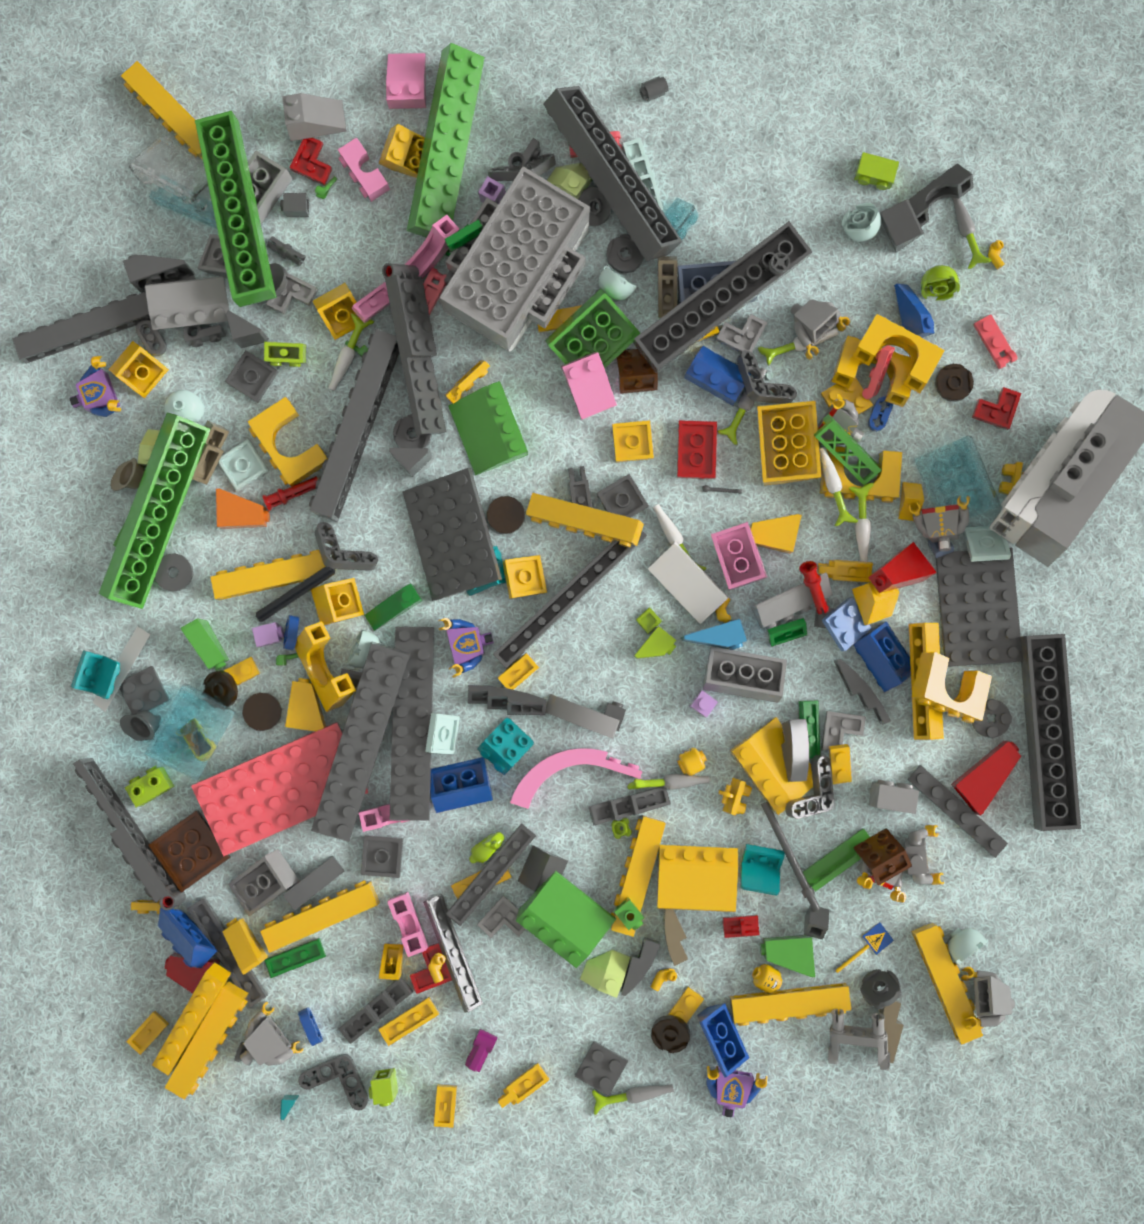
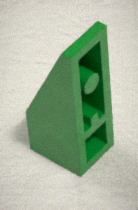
M410 583L392 594L364 616L372 629L376 631L423 600L414 585Z

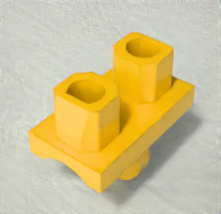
M1023 462L1003 465L1001 475L1010 476L1011 482L1001 481L999 493L1005 495L1010 493L1020 479L1021 473H1024L1022 472Z
M732 778L731 784L726 785L725 791L719 790L718 794L723 795L721 803H724L722 811L735 816L736 814H745L746 804L741 803L740 800L742 795L749 797L752 787L742 780Z

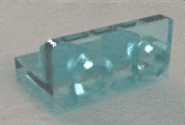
M676 198L665 212V216L681 240L685 238L688 230L696 223L699 217L694 205L679 198Z

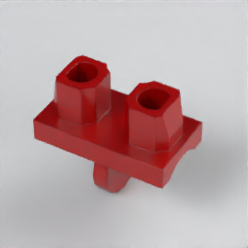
M758 915L723 917L724 938L760 935Z

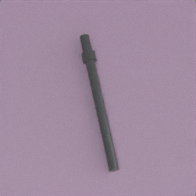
M768 801L762 803L761 806L801 885V892L804 898H807L813 912L819 910L820 906L814 896L815 892L812 886H809Z

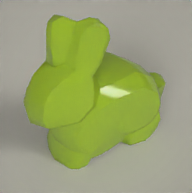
M501 832L489 834L471 848L469 861L472 864L487 861L501 846L505 839L504 835Z

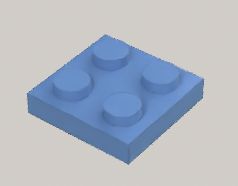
M852 597L847 598L822 619L840 651L849 649L872 629L869 624L864 625L859 608Z

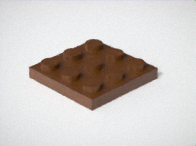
M199 810L190 814L149 844V847L181 893L231 858L229 854L223 856L210 826Z

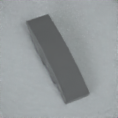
M841 659L834 660L849 695L854 696L858 694L865 710L873 708L880 724L890 722L891 720L882 703L867 683Z
M468 685V704H487V709H506L507 715H545L547 701L544 698L508 688Z
M662 786L602 802L588 808L593 825H599L671 805L667 789Z
M400 977L399 980L394 981L346 1021L338 1030L350 1044L353 1043L411 995L413 990Z

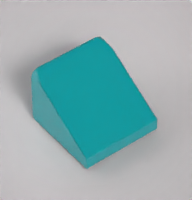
M285 1095L282 1098L281 1120L286 1118L299 1095Z

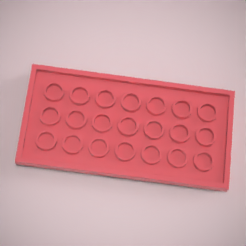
M338 722L191 785L223 856L315 817L342 735Z

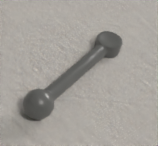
M708 485L702 487L704 492L717 491L742 494L741 489L714 488Z

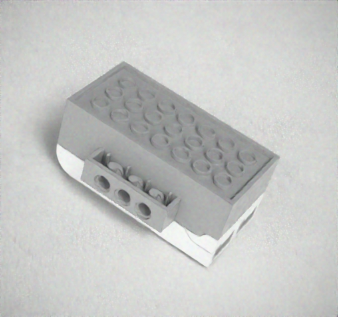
M522 167L500 203L497 204L486 198L471 221L473 223L479 219L482 224L483 230L479 236L453 251L447 259V269L455 274L439 297L443 311L509 352L516 347L532 321L546 328L585 266L586 257L576 252L589 231L590 206L527 168Z
M1108 390L1092 391L1080 403L1078 401L1075 402L1069 410L1072 412V415L1069 418L1065 416L1055 429L1058 433L1054 432L1001 503L1000 506L1003 509L989 527V529L1000 536L1002 535L1004 539L1015 544V546L1047 567L1068 549L1144 443V411L1119 395L1115 396V393Z

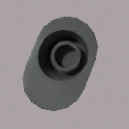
M143 710L136 714L123 716L120 719V726L125 734L136 741L152 740L155 738V733L160 727L159 720L161 717L160 715H153L148 710Z

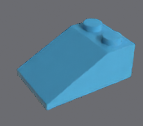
M740 619L681 637L682 641L719 648L729 647V650L743 647L742 643L747 641Z

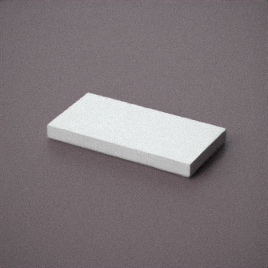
M676 542L648 568L700 624L729 598Z

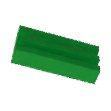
M479 219L445 239L450 252L455 251L479 236L483 230Z
M801 618L767 629L771 647L807 636L805 619Z

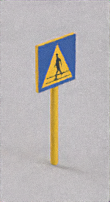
M880 922L862 935L867 945L835 970L836 973H839L869 947L877 955L894 941Z

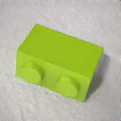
M863 152L859 158L854 180H857L861 185H875L879 190L890 189L894 184L899 161Z

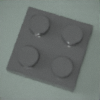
M245 350L225 382L259 403L278 374V370Z
M630 474L597 493L606 511L631 518L649 507Z
M153 666L125 679L119 688L132 714L143 710L150 711L170 700Z
M365 835L361 875L400 878L404 838Z
M593 1041L575 1077L609 1096L628 1060Z

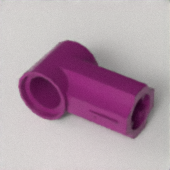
M479 1029L465 1066L472 1071L480 1072L498 1037Z

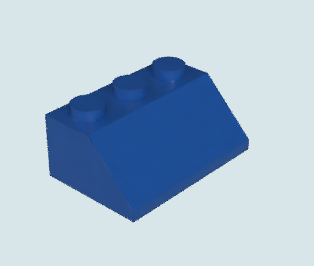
M705 346L701 347L684 376L688 381L732 406L744 388L738 365Z
M887 621L865 634L853 644L856 652L862 657L867 669L871 671L877 684L884 692L902 684L911 676L910 656Z
M481 757L431 769L430 793L436 813L493 800L485 758Z
M160 908L158 927L162 931L161 935L173 944V950L183 956V962L188 967L201 969L217 952L216 948L184 911L175 908L171 910Z
M724 1003L707 1007L697 1017L725 1078L747 1061L749 1055Z

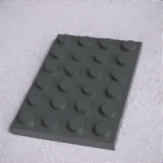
M466 468L402 491L432 601L502 580L471 468Z
M1009 548L1011 557L1007 560L971 562L968 551H954L938 558L935 557L944 656L949 658L947 667L1022 662L1013 548Z

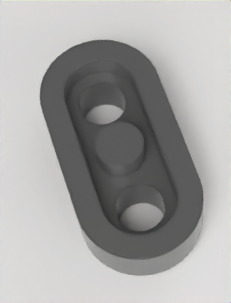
M140 321L136 326V333L146 350L153 356L163 355L167 346L159 331L152 329L151 321ZM146 328H150V332L148 334H145L144 332ZM159 344V349L154 350V346Z

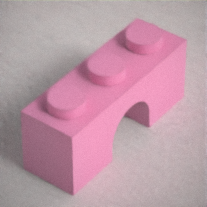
M357 137L338 149L340 163L344 168H349L351 172L348 174L353 182L360 184L359 190L364 198L368 197L372 202L390 190L387 181L378 168L368 173L361 171V166L369 160V157Z
M390 804L359 812L363 832L382 828L393 823L407 822L389 820Z
M407 891L390 898L387 902L393 919H396L400 927L401 940L407 956L410 957L426 951L429 945L409 892Z

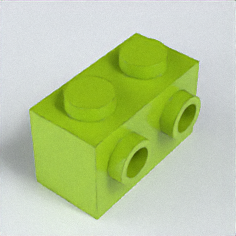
M264 342V361L270 362L272 366H282V362H288L289 366L301 367V363H306V344Z
M154 766L146 771L147 775L131 779L129 781L130 785L124 787L136 808L145 805L175 787L164 767L157 768V766Z
M395 1068L375 1071L371 1079V1086H369V1098L373 1099V1105L379 1104L380 1107L389 1106L394 1102L398 1093Z

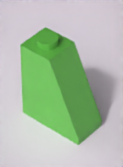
M197 618L181 627L182 632L208 669H215L217 671L226 666L225 662L229 661V658L207 620Z
M796 935L763 938V943L760 944V952L767 961L806 976L815 977L811 936Z

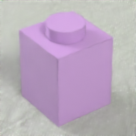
M487 176L478 194L480 201L483 203L486 198H489L499 204L506 192L503 184Z
M274 622L252 628L256 647L261 648L283 642L284 631L278 623Z
M702 690L689 706L707 718L718 702Z

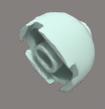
M863 203L855 206L856 209L851 212L849 210L842 220V226L847 236L857 242L872 239L879 232L882 222L880 213L875 205Z
M607 265L601 271L598 280L599 288L611 300H625L637 287L629 279L615 272L614 269Z
M177 390L166 398L164 412L165 415L168 412L198 423L204 414V406L201 399L195 393L188 390Z
M361 629L356 637L355 645L351 648L347 663L353 667L363 669L371 642H380L374 634Z
M958 928L950 934L952 939L948 942L949 954L954 962L960 965L962 961L973 955L988 941L979 931L973 928H966L962 931Z

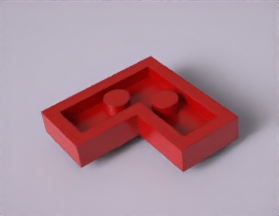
M313 137L303 139L289 168L291 171L325 186L332 167L317 160L324 145L323 142Z
M1003 387L996 404L978 399L972 418L1009 430L1022 393Z
M439 943L428 946L427 950L422 952L427 968L410 974L416 994L452 981L446 962L443 963L440 969L443 980L438 983H434L428 969L432 957L437 953L442 954Z

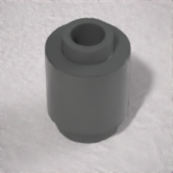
M658 76L641 83L639 91L642 99H646L649 102L665 95L669 88L666 79Z

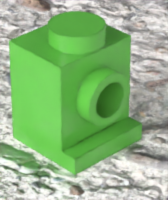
M629 897L613 909L614 913L628 930L631 928L636 930L643 924L641 920L644 919V916ZM627 914H634V918L632 920L627 919Z

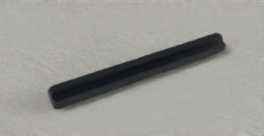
M324 567L256 612V618L259 622L265 621L335 575V569Z

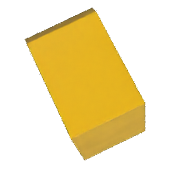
M902 482L898 519L914 521L913 513L909 511V504L915 510L918 508V501L922 509L924 503L922 484Z
M384 943L379 979H400L402 975L403 944Z

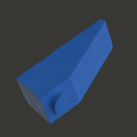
M895 284L902 327L921 338L934 334V321L931 314L910 286L907 284Z

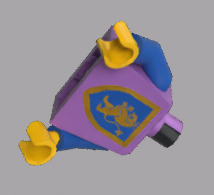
M93 356L90 367L81 377L80 382L76 384L78 395L72 396L69 399L73 408L83 405L84 409L93 415L108 417L114 412L121 411V408H117L120 406V400L117 399L108 373L101 369V367L106 366L105 362H100L102 356Z
M443 618L438 620L444 622V627L439 628V630L447 631L455 665L449 668V670L452 668L456 670V674L452 677L455 678L461 673L474 669L481 662L482 655L485 654L483 646L494 643L492 633L480 635L478 627L462 619L449 620Z
M709 1066L706 1067V1085L711 1096L716 1099L717 1104L723 1105L722 1115L726 1117H734L735 1107L745 1108L746 1104L756 1097L761 1088L767 1086V1076L764 1079H760V1073H756L754 1080L752 1073L735 1070L728 1077L724 1078L720 1067L716 1066L715 1070H710Z

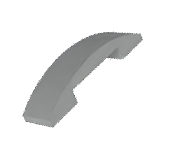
M550 694L546 704V713L612 739L620 722L618 719Z

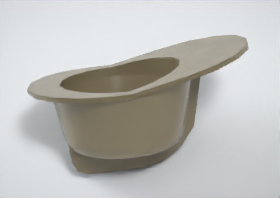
M135 458L118 466L111 479V489L114 491H119L123 488L137 489L145 468L138 464Z

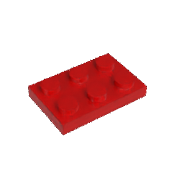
M679 420L677 478H716L717 422Z

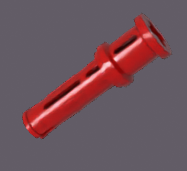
M317 476L284 490L279 488L277 492L270 495H262L268 511H271L273 507L278 505H286L288 500L316 489Z
M806 561L799 567L801 574L804 575L803 582L811 592L816 612L823 614L821 610L823 608L824 613H826L829 607L820 586L821 576L817 574V564L814 561Z

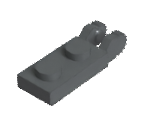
M580 466L579 469L582 481L576 482L574 480L573 468H568L572 503L592 508L589 483L586 480L584 466Z

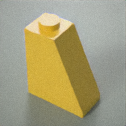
M795 514L752 523L750 529L756 546L791 554L794 551L802 515Z
M298 678V681H292L285 727L315 732L326 727L319 698L312 683H310V679Z
M235 918L226 924L227 929L222 932L244 975L263 962L268 956L245 920L242 918L238 921Z

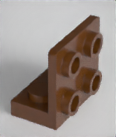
M638 349L624 350L617 357L620 394L658 390V372L655 373Z
M887 828L853 847L869 868L878 886L912 867L906 850Z

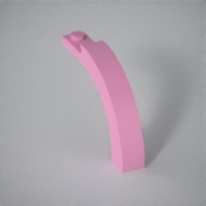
M448 215L432 225L426 240L405 263V265H415L422 279L447 252L448 247L445 239L460 230ZM386 282L352 306V310L364 323L390 305Z
M592 748L569 749L553 754L535 765L517 786L510 803L529 809L534 794L547 778L559 770L574 765H597L639 779L641 778L642 771L638 770V765L628 763L625 766L620 764L621 760L613 757L607 760V751Z

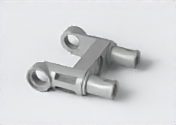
M833 1009L831 1011L832 1025L830 1027L828 1063H838L839 1051H841L840 1044L878 1048V1066H880V1070L889 1071L890 1052H888V1035L884 1030V1015L880 1013V1019H878V1013L872 1014V1028L844 1025V1011L840 1009L838 1014V1009Z

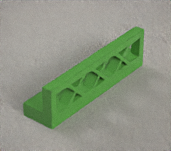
M830 414L823 418L825 425L814 436L863 485H866L882 471L878 463ZM830 429L833 432V439L824 440L821 435ZM836 443H844L846 445L845 452H836ZM848 456H857V464H848ZM860 468H869L871 470L866 477L862 478L860 476Z
M864 828L803 871L809 886H812L815 892L861 859L853 847L870 838Z

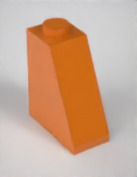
M220 488L216 489L218 528L267 527V522H270V513L266 511L264 506Z

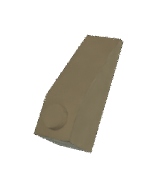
M677 256L658 258V318H662L677 306Z

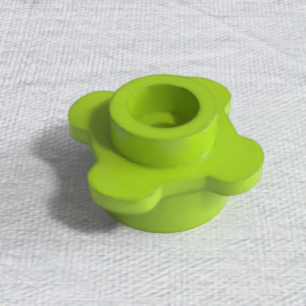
M628 818L612 821V832L616 839H620L622 836H631L632 830L629 828Z

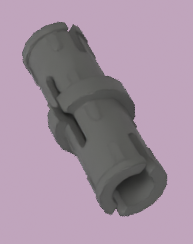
M274 236L270 238L273 243L268 241V248L281 254L282 258H288L298 266L302 265L303 262L301 260H305V255L294 250L290 244H284Z

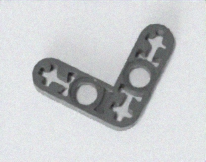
M544 154L525 166L491 168L488 170V176L495 181H514L522 167L540 176L556 165L554 154Z
M744 350L737 357V365L747 395L751 400L786 404L791 403L797 397V391L791 385L765 383L757 360L752 352ZM748 373L752 374L755 379L750 377Z
M326 522L318 523L314 533L322 561L326 567L365 571L375 569L378 563L377 555L366 551L340 550L334 528ZM324 543L330 544L332 547H327ZM347 558H351L355 562H350L347 560Z
M815 755L812 758L811 770L814 795L789 801L785 807L788 817L800 819L827 812L833 808L834 793L831 762L827 756ZM822 778L825 780L823 788L820 785ZM809 801L812 802V809L810 811L808 810Z
M348 1054L332 1058L305 1070L300 1075L299 1085L306 1090L339 1077L348 1101L354 1110H363L368 1103V1095L352 1057ZM341 1059H343L345 1062H349V1064L347 1065L348 1072L350 1070H352L353 1072H350L343 1076L346 1070L344 1066H339V1064L341 1063ZM322 1067H329L331 1075L328 1077L321 1074ZM317 1073V1077L312 1079L310 1084L308 1082L304 1083L305 1075L312 1077ZM354 1077L357 1080V1085L355 1087L348 1086L347 1078ZM358 1088H360V1090L357 1092L359 1098L364 1099L362 1101V1105L354 1102L356 1100V1094L354 1091H356Z

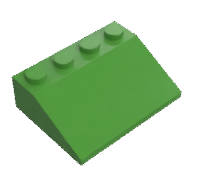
M600 288L556 329L545 342L565 364L598 352L605 369L641 333Z
M500 381L482 387L461 398L456 403L448 405L475 476L528 456V450Z
M556 870L519 908L516 922L575 968L590 955L616 920L613 915Z

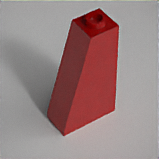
M912 542L868 578L878 592L882 593L921 583L937 572L917 545Z
M1002 741L951 784L976 815L981 816L1021 758V755L1018 753L1019 748L1012 741Z

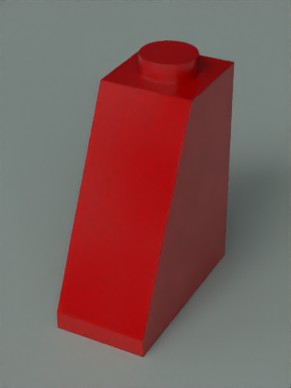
M173 953L165 961L166 976L193 994L205 972L214 963L219 965L220 960L210 958L201 969L196 967L190 968L183 962L184 958L181 954Z

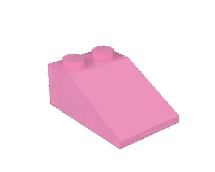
M425 53L388 54L386 100L389 109L426 108Z
M598 352L591 353L561 366L581 419L617 405Z
M748 522L711 534L729 590L768 578Z

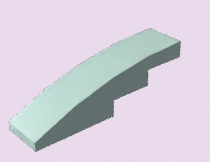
M641 138L622 143L625 156L661 210H664Z

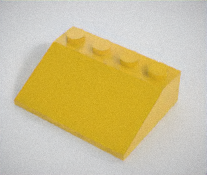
M816 401L757 406L764 486L821 478L819 440L814 436L818 431Z
M775 717L732 748L730 752L766 802L768 801L774 813L779 815L785 810L786 804L789 801L801 798L813 788L811 764L809 763L807 781L788 782L781 744L785 743L782 724Z
M660 845L658 849L657 909L736 912L738 848Z

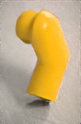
M1001 240L992 242L988 251V258L992 260L991 262L997 270L1005 265L999 256L1001 249L1004 247Z
M730 598L715 610L719 622L728 623L731 619V616L726 611V607L731 600Z
M440 953L435 954L428 965L434 983L443 980L440 969L443 963H445V956Z
M671 968L659 970L650 987L659 991L663 982H674L677 979V973Z

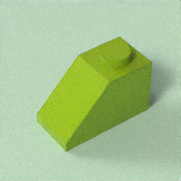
M658 626L634 657L639 659L664 656L666 653L670 655L676 648L674 643L677 640Z

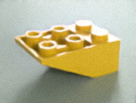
M396 124L390 128L378 164L390 170L417 178L425 137L400 124Z

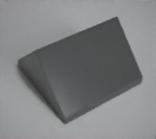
M908 199L880 212L882 225L895 252L900 251L924 234Z
M229 310L226 312L232 339L240 348L261 344L269 340L265 333L257 326Z
M389 448L393 458L412 477L432 459V454L428 448Z
M533 845L518 882L536 892L555 870L562 875L568 860Z

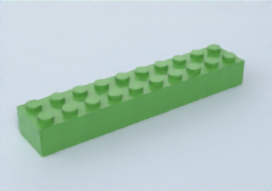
M453 43L447 45L441 52L407 225L408 232L425 238L429 235L432 225L444 216L448 215L452 221L454 219L485 59L484 56Z
M232 110L197 119L195 124L232 300L239 307L277 298L239 121Z
M166 413L98 594L107 599L143 609L211 430L210 428L181 416Z

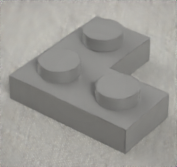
M288 273L286 275L288 281L284 291L277 298L268 300L266 303L268 307L285 314L293 298L310 306L318 292V288Z
M750 314L742 330L725 322L716 341L740 353L744 350L752 352L767 322Z
M826 711L821 749L829 750V746L842 745L844 733L863 736L866 717Z
M504 895L477 924L490 938L504 924L518 937L525 931V928L516 922L519 908Z

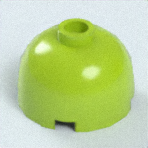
M936 265L928 269L921 279V294L925 299H927V296L937 297L935 301H945L954 297L953 293L960 291L959 277L956 271L949 266Z

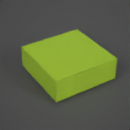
M649 607L636 619V622L649 634L662 620Z

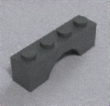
M957 163L909 199L921 227L929 222L928 209L934 202L947 197L959 199L974 188L973 174Z

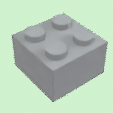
M878 779L877 783L872 782L869 805L881 809L916 814L919 791L914 790L913 785L897 783V786H894V782Z

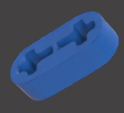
M886 396L880 397L874 404L868 420V427L872 431H881L886 426L893 408L892 403L886 402L888 408L880 412L882 406L879 403L885 401ZM879 415L881 416L879 422L882 425L875 427V423L872 420H876Z
M289 615L287 618L283 649L293 651L295 648L299 617Z
M307 1007L299 1011V1019L310 1044L314 1046L323 1042L322 1035L310 1008Z

